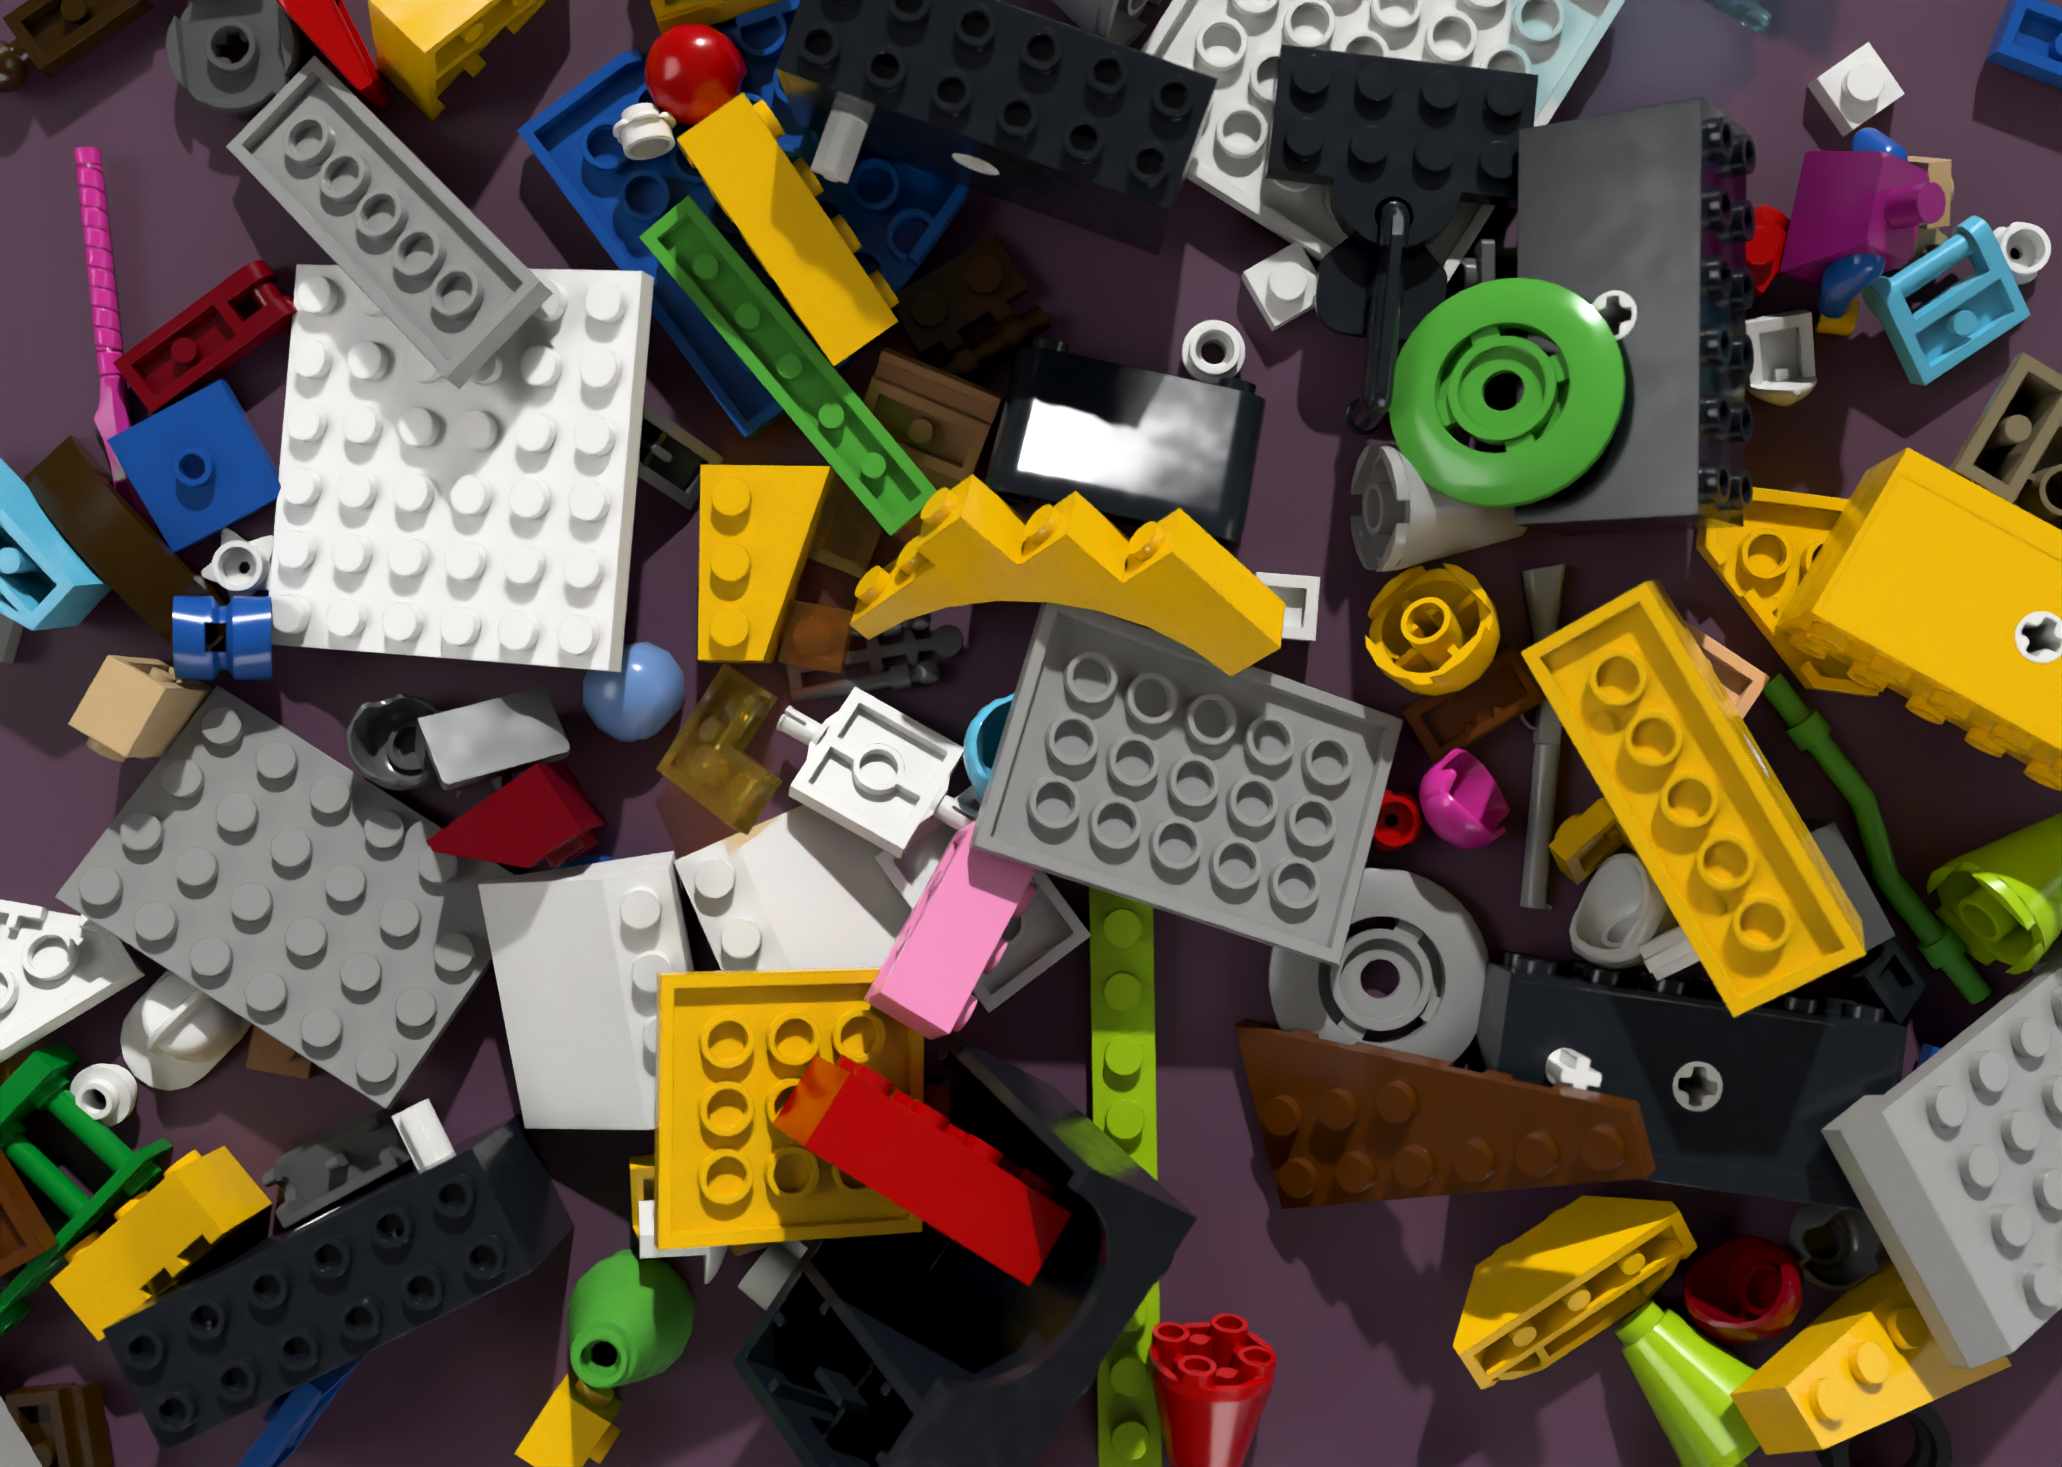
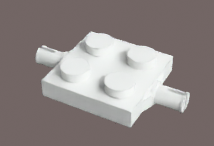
M854 687L840 710L827 718L822 724L795 710L792 706H788L785 714H782L776 730L782 731L809 746L806 762L791 783L788 796L899 859L905 853L917 831L928 824L933 817L958 831L976 821L979 811H975L947 795L950 777L963 757L964 747L859 688Z

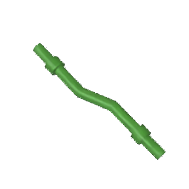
M1780 672L1773 673L1769 676L1771 678L1762 690V693L1787 723L1784 731L1796 747L1801 751L1806 749L1809 751L1849 802L1875 884L1919 939L1917 948L1929 964L1935 969L1942 968L1969 1004L1983 1001L1991 994L1992 990L1963 954L1966 950L1965 944L1949 925H1940L1899 872L1875 793L1830 737L1829 733L1832 727L1816 707L1808 709Z

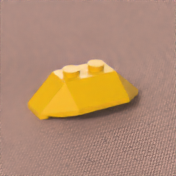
M1582 1195L1564 1208L1555 1210L1543 1222L1511 1243L1502 1245L1490 1257L1477 1264L1474 1269L1453 1348L1479 1388L1483 1390L1494 1386L1498 1380H1513L1544 1370L1647 1302L1670 1278L1679 1260L1688 1258L1697 1248L1680 1210L1672 1201Z

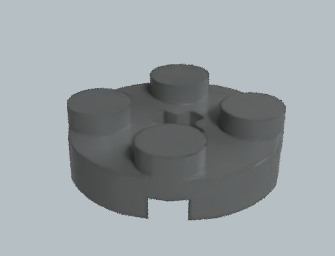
M190 0L192 4L184 10L180 19L174 15L167 31L166 54L174 77L197 101L213 111L230 116L258 114L301 69L302 42L295 22L275 0ZM238 34L241 40L249 45V49L241 61L233 64L230 59L221 57V49L230 47L232 42L231 36Z

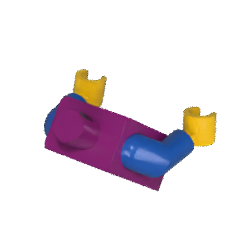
M1865 128L1858 131L1852 138L1850 151H1808L1804 155L1779 272L1820 288L1817 298L1820 317L1815 326V333L1850 336L1856 326L1859 312L1858 300L1853 297L1881 277L1882 273L1906 266L1913 257L1919 226L1938 222L1945 211L1946 198L1941 186L1935 182H1929L1926 170L1908 162L1905 148L1874 128Z

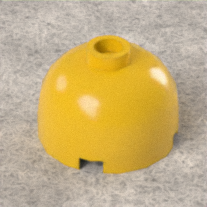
M1442 563L1446 569L1435 568L1428 571L1422 565L1407 569L1383 587L1372 601L1368 612V617L1372 620L1369 629L1370 639L1365 635L1366 648L1376 665L1387 677L1412 693L1439 696L1461 691L1483 675L1495 656L1501 636L1495 605L1477 578L1454 564Z

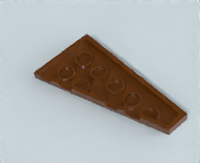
M1247 1018L1234 1025L1282 1209L1647 1178L1656 1170L1638 1101L1555 1084L1550 1088L1512 1080V1074L1487 1070L1484 1073L1453 1067V1062L1360 1042L1348 1045L1319 1039L1318 1033L1299 1029L1293 1032H1286L1268 1028L1265 1022Z

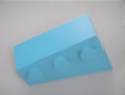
M0 458V613L32 631L78 626L112 588L96 573L61 533L41 507L29 487Z

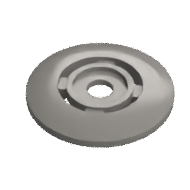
M1393 868L1364 869L1350 925L1366 918L1381 916L1393 917L1395 924L1392 930L1379 927L1369 928L1347 938L1340 965H1327L1272 947L1268 966V989L1271 1006L1282 1031L1293 1032L1299 1029L1318 1033L1319 1039L1348 1045L1360 1042L1454 1062L1459 1058L1476 1035L1484 988L1486 962L1489 961L1488 951L1479 928L1459 900L1446 889L1425 877ZM1377 959L1391 962L1398 972L1397 987L1390 995L1382 998L1368 995L1361 985L1362 970L1368 963ZM1417 1016L1421 1019L1422 1024L1411 1033L1382 1041L1363 1039L1367 1029L1389 1031L1407 1025Z

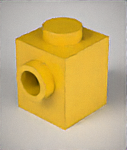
M570 1369L514 1454L534 1467H583L588 1458L600 1464L621 1432V1429L612 1424V1421L623 1405V1402L613 1397L614 1392L612 1388L592 1387L584 1383Z

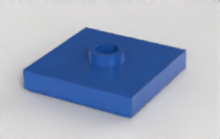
M218 380L107 440L174 553H182L221 532L223 529L229 528L277 502L281 489L278 481L279 471L227 381Z
M360 1356L278 1396L263 1417V1420L268 1425L237 1467H280L295 1452L363 1357Z

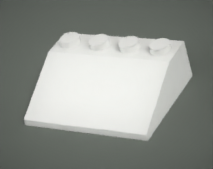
M806 805L799 806L673 861L721 971L882 967L912 912L908 903L874 859L884 850Z
M674 851L495 878L478 883L524 1127L526 1129H655L657 972H695L678 871L673 862L676 860Z

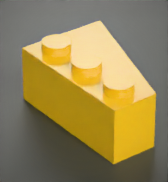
M367 0L377 69L433 121L446 107L437 97L463 70L474 78L487 64L478 54L504 27L515 35L547 0Z
M700 464L698 660L708 663L773 664L781 636L783 635L798 592L797 587L808 555L812 551L818 535L817 530L829 495L832 494L838 477L831 466Z
M225 1145L204 1156H201L195 1149L182 1157L163 1173L165 1179L150 1192L147 1190L141 1192L115 1212L113 1216L117 1222L102 1235L98 1230L93 1232L64 1255L69 1265L50 1281V1284L98 1342L106 1338L102 1331L104 1328L177 1283L272 1204Z

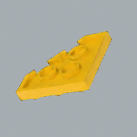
M1753 487L1751 506L1749 509L1744 510L1743 527L1698 529L1697 550L1805 689L1866 697L1878 696L1879 691L1857 683L1846 674L1850 666L1828 654L1825 659H1818L1803 653L1788 642L1792 634L1776 626L1849 499Z

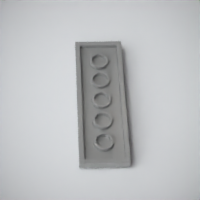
M315 55L226 146L444 378L459 389L553 294Z

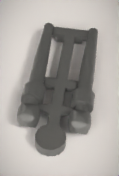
M931 613L905 620L883 632L884 637L902 634V629L904 628V639L901 643L879 646L877 635L870 640L865 638L867 649L799 660L798 645L844 640L863 635L851 627V621L781 636L792 701L849 695L854 687L864 692L890 687L893 688V691L912 688V683L915 682L934 684L941 677L940 665L934 660H924L918 664V653L934 650L942 657H953L963 648L964 638L962 632L953 625L944 624L936 628L931 637L916 640L911 628L923 630L930 626L932 617ZM906 655L911 666L909 667L908 663L889 666L888 671H884L882 659ZM869 662L871 674L805 688L803 686L802 673Z

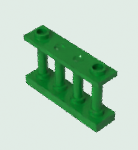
M65 1042L34 1051L0 1087V1147L15 1167L71 1219L56 1234L57 1244L25 1262L24 1264L27 1266L3 1291L0 1289V1338L11 1331L30 1312L31 1308L25 1301L65 1260L64 1255L86 1238L126 1195L133 1199L146 1190L160 1176L163 1170L157 1163L173 1147L165 1138H162L136 1150L134 1153L99 1119L94 1120L78 1107L75 1102V1096L68 1090L71 1082L65 1077L82 1059ZM35 1108L39 1111L47 1108L115 1173L91 1199L24 1136L27 1128L22 1122Z

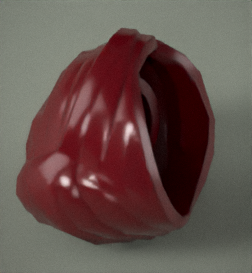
M1756 1236L1735 1238L1716 1246L1688 1270L1683 1284L1685 1309L1697 1327L1719 1344L1754 1345L1762 1343L1784 1332L1797 1316L1804 1297L1803 1271L1796 1257L1784 1245H1775L1768 1239Z

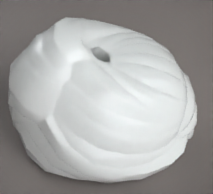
M1634 853L1615 854L1607 858L1599 866L1589 882L1572 918L1569 930L1572 948L1574 952L1601 968L1611 970L1627 969L1635 965L1644 964V957L1638 949L1639 945L1676 928L1677 920L1640 856Z

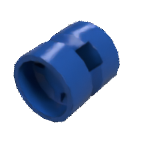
M174 596L172 627L175 679L214 680L221 670H228L235 680H272L271 596H233L227 606H220L213 596ZM226 624V652H208V625Z

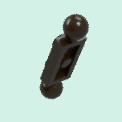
M150 0L26 1L3 17V20L16 39L10 43L0 40V93H10L20 89L28 78V65L32 62L40 72L50 79L154 8V5Z

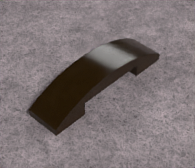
M70 435L24 477L25 482L41 507L77 552L143 620L171 645H173L172 620L174 596H213L220 606L228 605L226 599L207 579L203 578L202 575L192 573L114 488L112 476L76 437ZM226 624L208 625V652H213L226 640Z

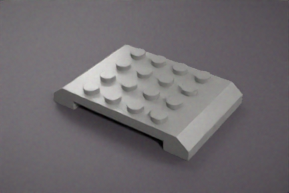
M2062 938L2055 942L2041 961L2032 968L2034 974L1887 1093L1884 1095H1864L1821 1130L1950 1367L1972 1369L2013 1353L2062 1308Z

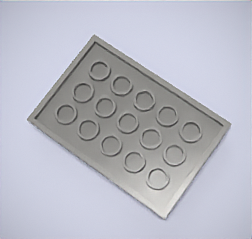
M1042 602L968 847L1327 965H1340L1403 719L1251 665L1230 677L1193 649L1161 633L1096 610Z
M217 685L55 897L383 1108L391 1110L493 963L478 883L483 880L515 875L494 862L433 852L426 841L440 832L442 828Z

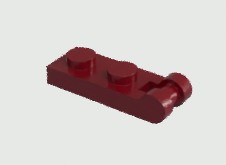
M256 260L240 268L113 362L152 415L196 393L270 337L291 328L292 316L298 310L293 304L291 296H282L274 284L277 278L264 260ZM253 298L260 310L246 320L237 307L246 300Z

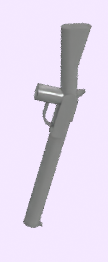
M1566 564L1522 571L1534 644L1558 631ZM1546 697V700L1536 705L1534 726H1531L1525 720L1523 713L1519 715L1521 723L1528 729L1534 730L1533 743H1535L1520 907L1552 910V906L1546 903L1551 855L1548 845L1552 842L1563 724Z

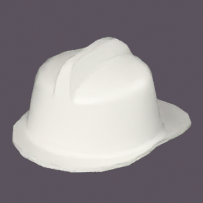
M167 970L133 1005L124 1019L120 1037L123 1058L134 1076L150 1087L167 1091L187 1088L206 1076L243 1038L252 1023L170 970Z

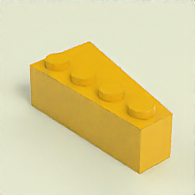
M742 92L677 138L679 149L692 168H697L713 198L730 221L735 223L748 248L768 276L773 278L783 298L832 366H835L898 322L891 308L897 305L899 300L878 270L867 275L853 253L862 248L844 218L840 214L831 220L828 218L815 198L824 190L804 159L800 157L793 163L790 162L776 141L785 135V132L767 104L760 100L755 105H752L744 92Z
M1891 1259L1880 1262L1882 1266L1881 1272L1869 1274V1277L1853 1289H1849L1730 1393V1396L1766 1455L1826 1449L2012 1365L2005 1355L1972 1369L1950 1367Z

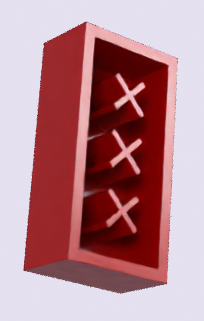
M842 1054L836 1064L815 1055L772 1125L832 1165L1030 1286L1072 1213L1052 1201L1058 1189L1025 1168L1022 1169L1004 1158V1154L991 1145L952 1125L947 1117L916 1098L913 1099L895 1089L891 1097H888L894 1084L865 1065L858 1064Z

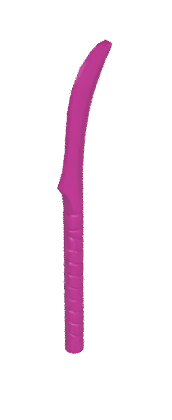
M77 147L73 151L79 204L81 205L80 214L83 225L82 232L85 245L88 284L90 285L89 295L90 304L92 305L91 313L94 325L98 376L100 377V400L93 420L104 440L114 488L167 544L107 442L109 438L132 427L127 383L113 363L123 355L120 318L118 316L119 309L116 296L117 291L101 149L96 147Z

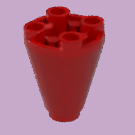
M1221 1313L1213 1316L1210 1322L1184 1324L1162 1322L1153 1327L1147 1364L1170 1467H1242L1274 1385L1278 1359L1271 1345L1258 1335L1248 1331L1249 1323L1241 1316Z

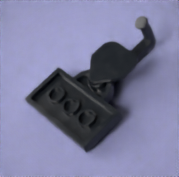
M1281 45L1277 62L1265 178L1329 186L1331 211L1341 230L1348 236L1347 239L1328 252L1319 264L1315 311L1319 321L1331 332L1344 336L1367 338L1361 398L1351 401L1344 413L1345 424L1354 434L1360 436L1369 435L1380 426L1382 418L1392 404L1398 342L1406 343L1420 322L1446 300L1447 274L1425 246L1433 243L1449 225L1455 215L1459 201L1518 208L1519 129L1534 127L1538 75Z

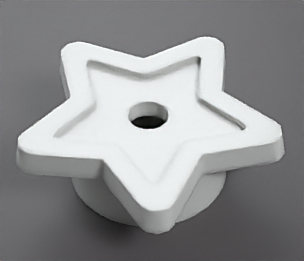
M228 528L221 531V547L215 552L212 563L202 569V577L217 582L226 588L230 600L233 596H254L257 590H269L274 536L268 535L248 542ZM242 562H248L250 565L247 573L240 571V564Z

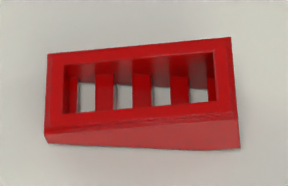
M276 0L281 8L351 85L369 102L374 103L379 109L392 104L390 101L392 97L343 0Z

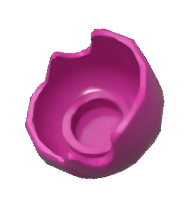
M1457 747L1439 759L1425 772L1420 783L1419 801L1425 821L1436 836L1461 850L1485 848L1506 832L1504 826L1497 830L1496 828L1509 814L1508 802L1485 766L1469 751Z

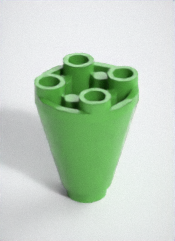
M624 1249L616 1252L611 1257L598 1261L578 1280L567 1303L566 1330L571 1364L576 1375L584 1383L595 1388L609 1389L638 1382L664 1372L681 1356L693 1331L696 1300L694 1294L688 1289L686 1282L670 1264L658 1258L640 1259L639 1252Z

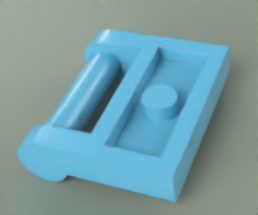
M1975 215L1955 226L1952 230V237L1892 277L1881 276L1862 291L1864 302L1869 310L1880 319L1910 383L1926 386L2031 315L1992 229L1985 220ZM1968 257L1974 271L1913 312L1910 311L1905 298Z

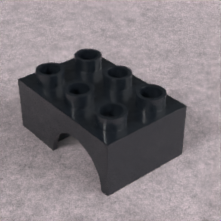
M950 1034L936 1054V1057L950 1066L958 1074L964 1085L969 1103L967 1134L970 1133L1003 1153L1004 1158L1022 1169L1025 1168L1055 1186L1058 1190L1052 1201L1072 1213L1031 1285H1026L924 1221L922 1232L813 1239L732 1363L803 1467H1033L1077 1399L1093 1384L1100 1364L1152 1286L1161 1280L1170 1268L1176 1250L1198 1218L1053 1085Z

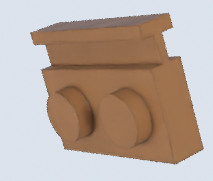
M886 347L880 353L878 366L874 376L871 378L863 403L914 463L962 482L970 475H975L993 428L994 420L1005 395Z

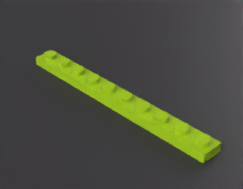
M1089 887L1092 1122L1158 1182L1153 907ZM1159 1281L1152 1286L1099 1367L1097 1374L1099 1467H1162V1428L1147 1364L1152 1330L1155 1325L1160 1323Z

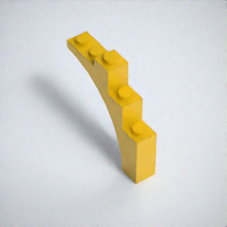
M972 474L951 490L943 487L935 492L921 511L920 518L924 522L920 535L913 538L894 561L884 568L875 566L862 577L855 589V596L858 600L850 622L851 627L870 640L905 620L947 607L992 601L1049 602L1096 610L1149 627L1193 649L1231 677L1281 648L1286 603L1180 508L1157 523L1155 521L1147 522L1130 539L1077 491L1054 506L1050 504L1042 506L1027 521Z

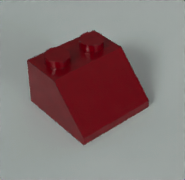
M566 763L535 764L426 842L433 852L523 868L548 863L552 869H555L564 863L567 866L596 848L600 843L594 834L609 824Z

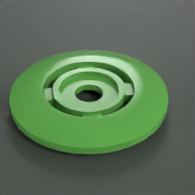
M1529 278L1497 279L1477 284L1460 291L1437 306L1413 330L1404 344L1396 361L1393 399L1389 409L1390 425L1396 444L1402 455L1413 465L1419 476L1433 489L1450 499L1485 508H1511L1545 499L1570 486L1585 474L1599 459L1611 441L1620 421L1625 400L1626 377L1623 358L1617 340L1606 321L1591 304L1578 294L1554 283ZM1507 329H1521L1552 342L1561 352L1548 357L1533 342L1521 337L1504 335ZM1503 373L1517 375L1524 384V394L1520 402L1513 408L1505 411H1497L1487 406L1484 392L1490 380ZM1460 425L1470 436L1478 441L1491 445H1505L1507 452L1485 453L1476 451L1459 443L1452 437L1455 428Z

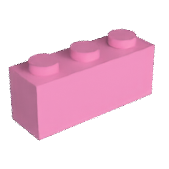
M973 821L954 834L863 999L929 1040L948 1035L951 1030L959 1032L967 1023L977 1004V997L971 993L982 972L986 975L991 973L1002 958L1008 941L1001 936L1012 916L1019 918L1024 913L1037 889V885L1031 882L1037 869L968 847L976 821Z

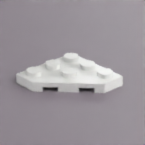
M0 899V1063L145 976L127 943L82 914L77 916L54 912L41 906Z

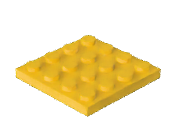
M881 967L657 972L654 1245L658 1250L922 1232L923 1220L808 1150L772 1125L815 1055L836 1064L842 1054L858 1064L865 1065L892 1082L894 1087L888 1097H891L895 1089L909 1097L916 1098L924 1103V1036L863 1000Z

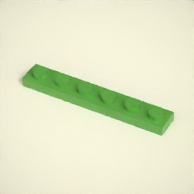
M688 195L640 235L639 238L884 530L893 538L921 514L924 505L937 490Z

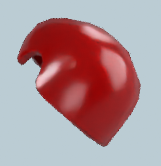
M678 24L658 37L653 43L645 64L644 81L654 104L659 108L660 112L671 113L676 122L681 125L695 126L740 94L743 80L747 75V67L734 40L707 24Z

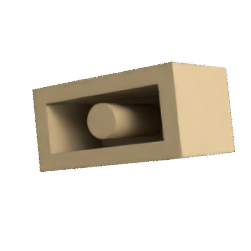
M108 655L68 725L89 736L86 745L106 758L118 762H124L126 758L131 757L152 761L154 757H162L214 688L200 680H176L174 665L165 660Z

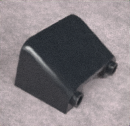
M1033 337L1031 346H1019L1017 348L985 485L1010 507L1014 508L1017 507V503L1029 504V499L1034 498L1035 509H1039L1046 504L1054 506L1077 491L1108 520L1141 527L1150 521L1157 523L1180 508L1230 554L1241 546L1266 407V400L1255 395L1257 387L1255 384L1235 378H1219L1218 385L1074 355L1068 353L1070 348L1068 344L1044 337Z

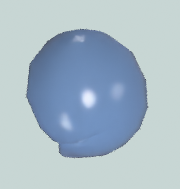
M649 642L623 644L621 672L588 670L583 679V707L598 731L618 742L646 740L658 734L683 707L685 701L683 671L668 651Z

